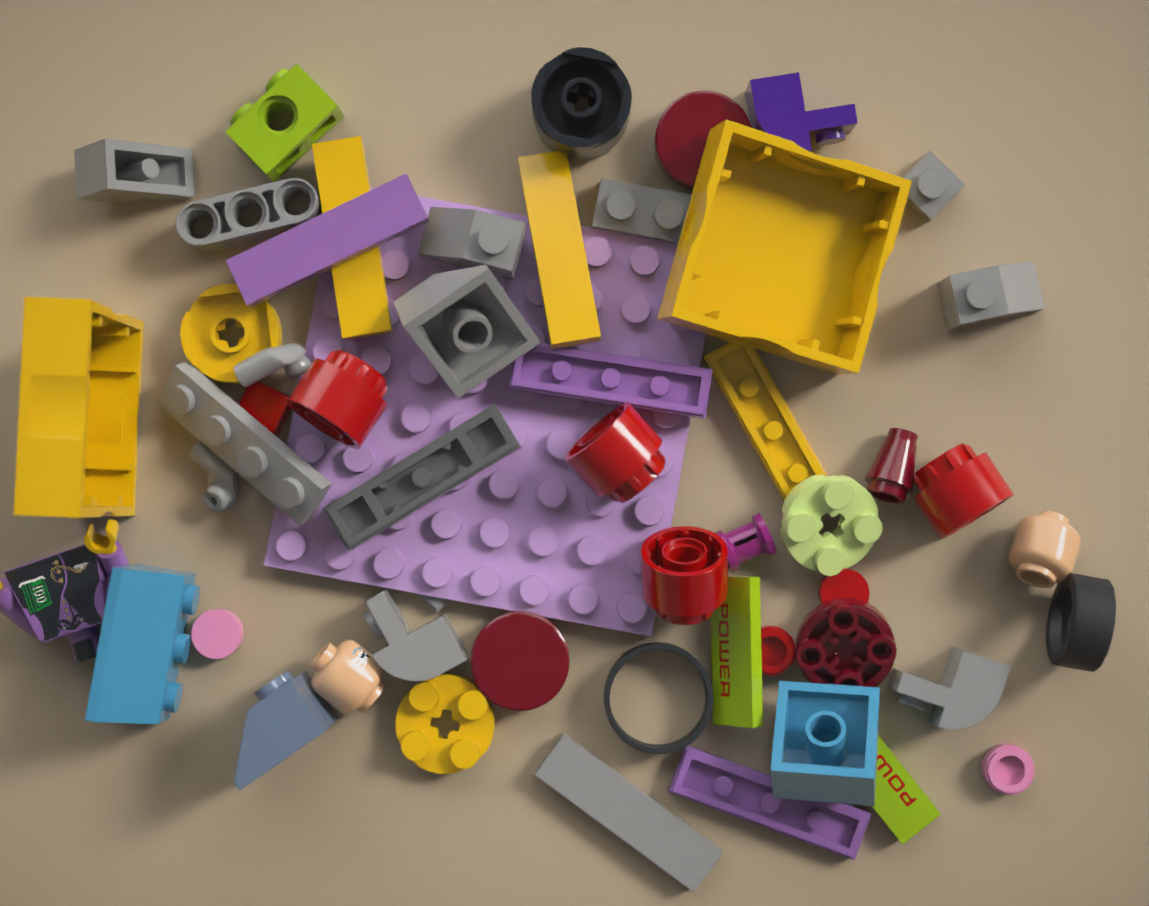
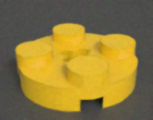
M221 284L205 290L197 297L199 299L193 303L190 311H186L181 322L180 338L187 359L201 373L219 382L240 383L234 372L236 364L263 349L281 346L282 326L276 310L268 300L250 308L246 305L237 284ZM234 320L238 328L244 329V337L238 339L237 346L230 348L228 341L220 340L219 332L227 330V322Z
M442 673L432 679L418 682L404 696L396 715V734L401 744L403 755L420 768L437 774L457 773L463 769L473 767L487 751L495 730V714L490 701L481 693L475 682L462 675ZM443 710L452 711V720L459 722V730H451L448 737L439 735V728L432 726V717L439 718Z

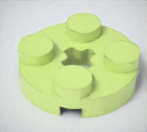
M820 474L803 480L787 495L781 510L784 515L781 522L782 529L780 527L779 529L780 538L785 548L801 565L827 576L837 575L843 569L858 563L870 551L883 530L882 523L878 517V508L871 494L857 481L844 475H840L841 477L835 475L826 477L824 474ZM828 513L831 517H835L839 514L838 527L834 531H827L823 534L819 533L823 527V523L820 520L823 515Z

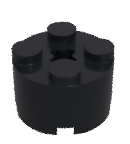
M586 47L571 48L561 52V55L547 62L538 71L531 92L533 121L540 139L553 151L565 153L568 158L590 159L609 153L620 141L628 126L632 102L631 87L623 71L606 53ZM579 97L588 98L589 107H586L584 112L575 111L574 104H577Z

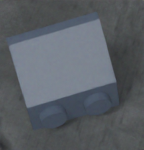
M288 670L255 692L260 701L247 710L234 783L239 791L324 733L339 719L329 703L312 689V678L306 670L296 677H293Z

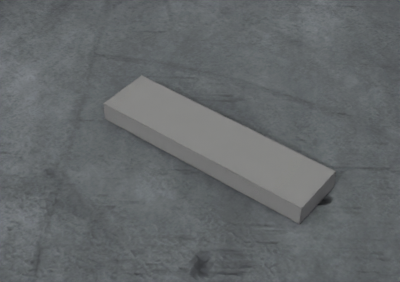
M565 733L562 734L535 771V776L693 892L696 891L723 854L720 847Z

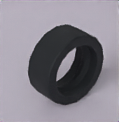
M1070 573L1063 582L1057 584L1050 603L1046 626V648L1051 664L1089 672H1095L1101 667L1111 645L1116 620L1115 591L1110 580Z

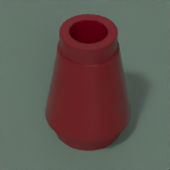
M902 428L889 429L888 435L865 477V481L868 483L867 491L873 498L893 504H904L907 494L913 493L916 443L918 435L914 432Z

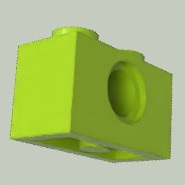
M297 63L289 71L284 68L273 75L265 86L267 92L254 104L249 102L240 107L230 119L232 126L225 131L273 182L278 181L312 148V144L318 143L345 117L339 106ZM284 110L294 113V119L290 127L283 131L271 129V121L276 113Z

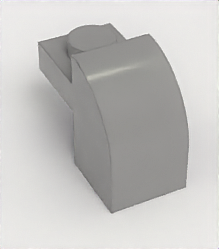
M388 589L365 601L370 610L364 613V616L371 631L377 639L385 637L389 644L372 654V657L383 670L394 677L407 681L428 680L441 675L468 659L469 655L446 613L411 632Z
M952 646L940 683L894 668L888 687L901 693L898 702L927 711L929 704H933L928 721L937 727L950 730L965 729L982 722L996 708L1002 696L1011 667Z

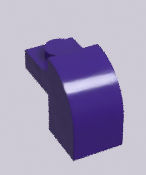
M799 72L752 79L749 81L745 91L749 119L753 129L793 141L809 152L812 151L810 140L816 139V145L818 146L840 143L846 140L845 134H850L858 124L855 104L805 111Z

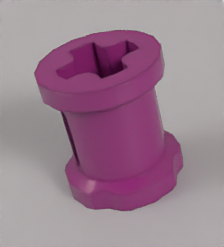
M760 513L752 516V522L727 533H724L722 530L715 532L727 545L728 568L731 573L739 570V564L764 553L772 556L777 553L773 538Z

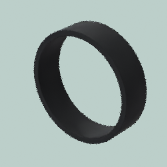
M664 642L645 643L624 653L612 666L604 687L605 711L613 730L631 747L651 754L672 753L690 745L706 728L713 709V689L705 669L688 651L679 646ZM652 650L671 651L692 662L702 676L706 691L704 710L696 726L681 739L666 744H648L631 737L618 725L610 707L611 686L620 668L634 656Z

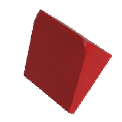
M259 381L246 388L239 403L244 410L276 437H279L292 410L286 403L289 398L288 395Z

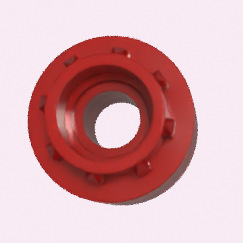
M342 350L331 351L325 360H313L286 403L298 416L322 433L348 447L360 449L387 408V404L382 398L387 391V382L378 371L358 357Z
M629 402L619 405L601 418L570 448L564 457L566 463L597 497H603L608 494L613 501L620 503L627 502L639 494L665 467V456L658 449L662 439Z
M964 443L953 447L915 472L913 478L914 483L920 490L913 499L940 540L976 521L1014 495L987 452L977 456L971 446Z
M692 526L666 528L652 534L645 540L641 548L642 595L645 602L656 610L659 617L672 624L693 625L710 618L714 610L724 603L728 594V548L725 541L712 531Z

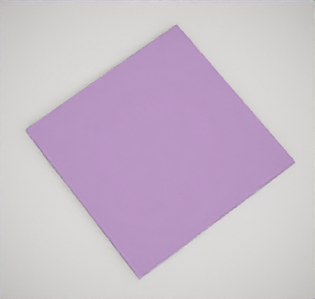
M418 196L427 217L430 207L476 209L525 222L526 235L514 280L496 275L494 277L531 327L539 341L550 344L527 216ZM426 223L380 245L393 326L392 333L344 340L341 333L332 270L330 269L319 274L304 355L312 363L314 359L325 360L331 351L342 350L366 362L378 371L387 382V391L382 397L387 404V408L360 449L348 447L332 439L293 411L287 446L329 480L332 485L312 519L301 526L275 505L264 566L504 610L527 611L543 617L652 636L656 610L645 602L642 595L641 548L649 536L660 530L671 528L691 417L635 409L662 439L658 449L665 456V467L644 490L627 502L613 501L608 494L603 497H597L566 463L564 457L570 448L594 424L618 406L509 389L512 363L460 398H457L403 327L393 303L395 300L433 274L465 268L418 255ZM581 226L601 339L598 342L568 347L700 367L706 334L657 319L678 243ZM494 404L497 406L520 444V449L352 551H348L323 508L490 406Z

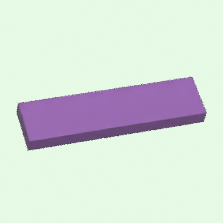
M404 174L226 260L246 305L251 308L429 222V219L408 175Z
M541 342L513 361L509 389L615 406L629 402L634 409L705 419L713 369L568 346L551 349L550 344Z
M690 745L682 749L668 788L669 793L854 861L871 817L869 811L851 804L773 798L771 775Z

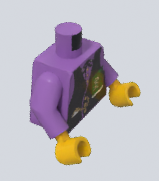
M108 519L106 525L107 535L98 534L94 529V524L90 522L85 533L83 545L4 571L5 578H0V612L29 636L37 637L41 643L67 636L75 663L96 657L100 638L96 626L102 624L112 567L130 565L122 545L116 541L119 532L118 522Z

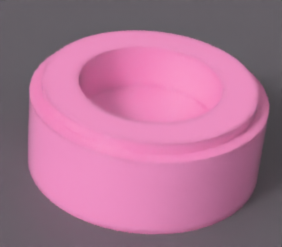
M221 608L209 610L201 614L194 622L191 631L192 642L196 650L203 656L211 659H221L231 655L240 647L244 637L243 625L238 616L227 609Z
M1001 743L991 747L985 753L981 763V772L985 782L991 788L1001 794L1015 795L1023 792L1031 784L1034 777V764L1029 754L1020 747L1009 743Z

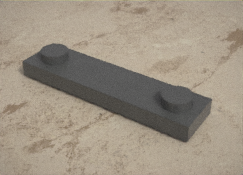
M494 404L328 504L323 509L348 551H352L520 449L521 446Z

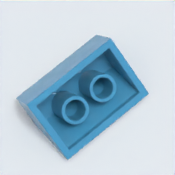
M139 563L112 567L85 721L160 724L169 719L171 713L178 711L183 690L182 684L176 683L179 665L186 663L191 647V635L185 634L188 614H195L200 596V587L194 585L196 573Z

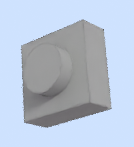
M929 151L904 177L912 181L906 203L928 223L965 184Z

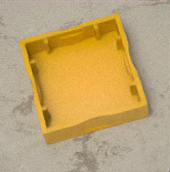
M729 120L721 122L709 131L657 319L838 375L859 373L878 306V288L881 274L894 248L912 181L847 159L841 160L819 156L798 146L793 141Z
M24 296L14 515L73 518L135 516L143 321L127 314H115L110 307L91 299Z

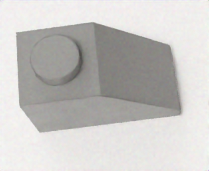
M102 139L74 150L77 199L127 203L190 199L195 197L191 148Z
M430 207L428 214L429 222L425 225L418 252L419 256L465 268L487 265L493 275L514 280L526 235L525 222L476 209Z
M1034 261L995 265L949 275L937 283L947 330L1045 309Z

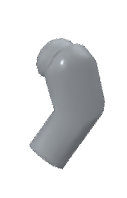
M291 343L261 350L236 364L234 372L238 381L244 387H248L281 368L285 369L288 377L298 378L305 374L311 362L304 355L306 350L302 346Z
M199 441L192 448L188 457L208 473L207 493L203 495V501L210 510L223 511L232 507L239 495L238 473Z

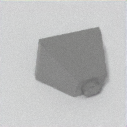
M487 265L433 274L393 302L403 327L457 398H460L541 343Z

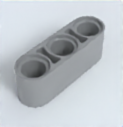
M289 178L193 201L179 211L176 218V229L179 236L186 243L205 253L217 252L271 239L323 214L320 194L308 181L300 178ZM299 193L310 195L311 204L305 213L301 215L289 214L288 203L294 195ZM250 205H260L262 208L261 220L252 227H243L240 218L242 211ZM211 216L214 220L212 232L203 239H196L193 234L195 222L201 217Z

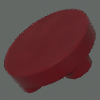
M704 90L687 93L674 100L665 109L657 124L654 145L655 158L670 179L685 188L693 190L711 128L725 120L752 128L747 114L739 104L724 94Z
M854 598L832 599L813 608L802 620L795 640L796 659L799 668L810 683L877 687L890 673L897 653L892 628L885 616L869 603Z
M527 611L507 612L488 622L476 637L470 659L472 676L481 693L495 705L513 711L532 710L552 700L566 681L570 662L566 640L555 623L546 617Z

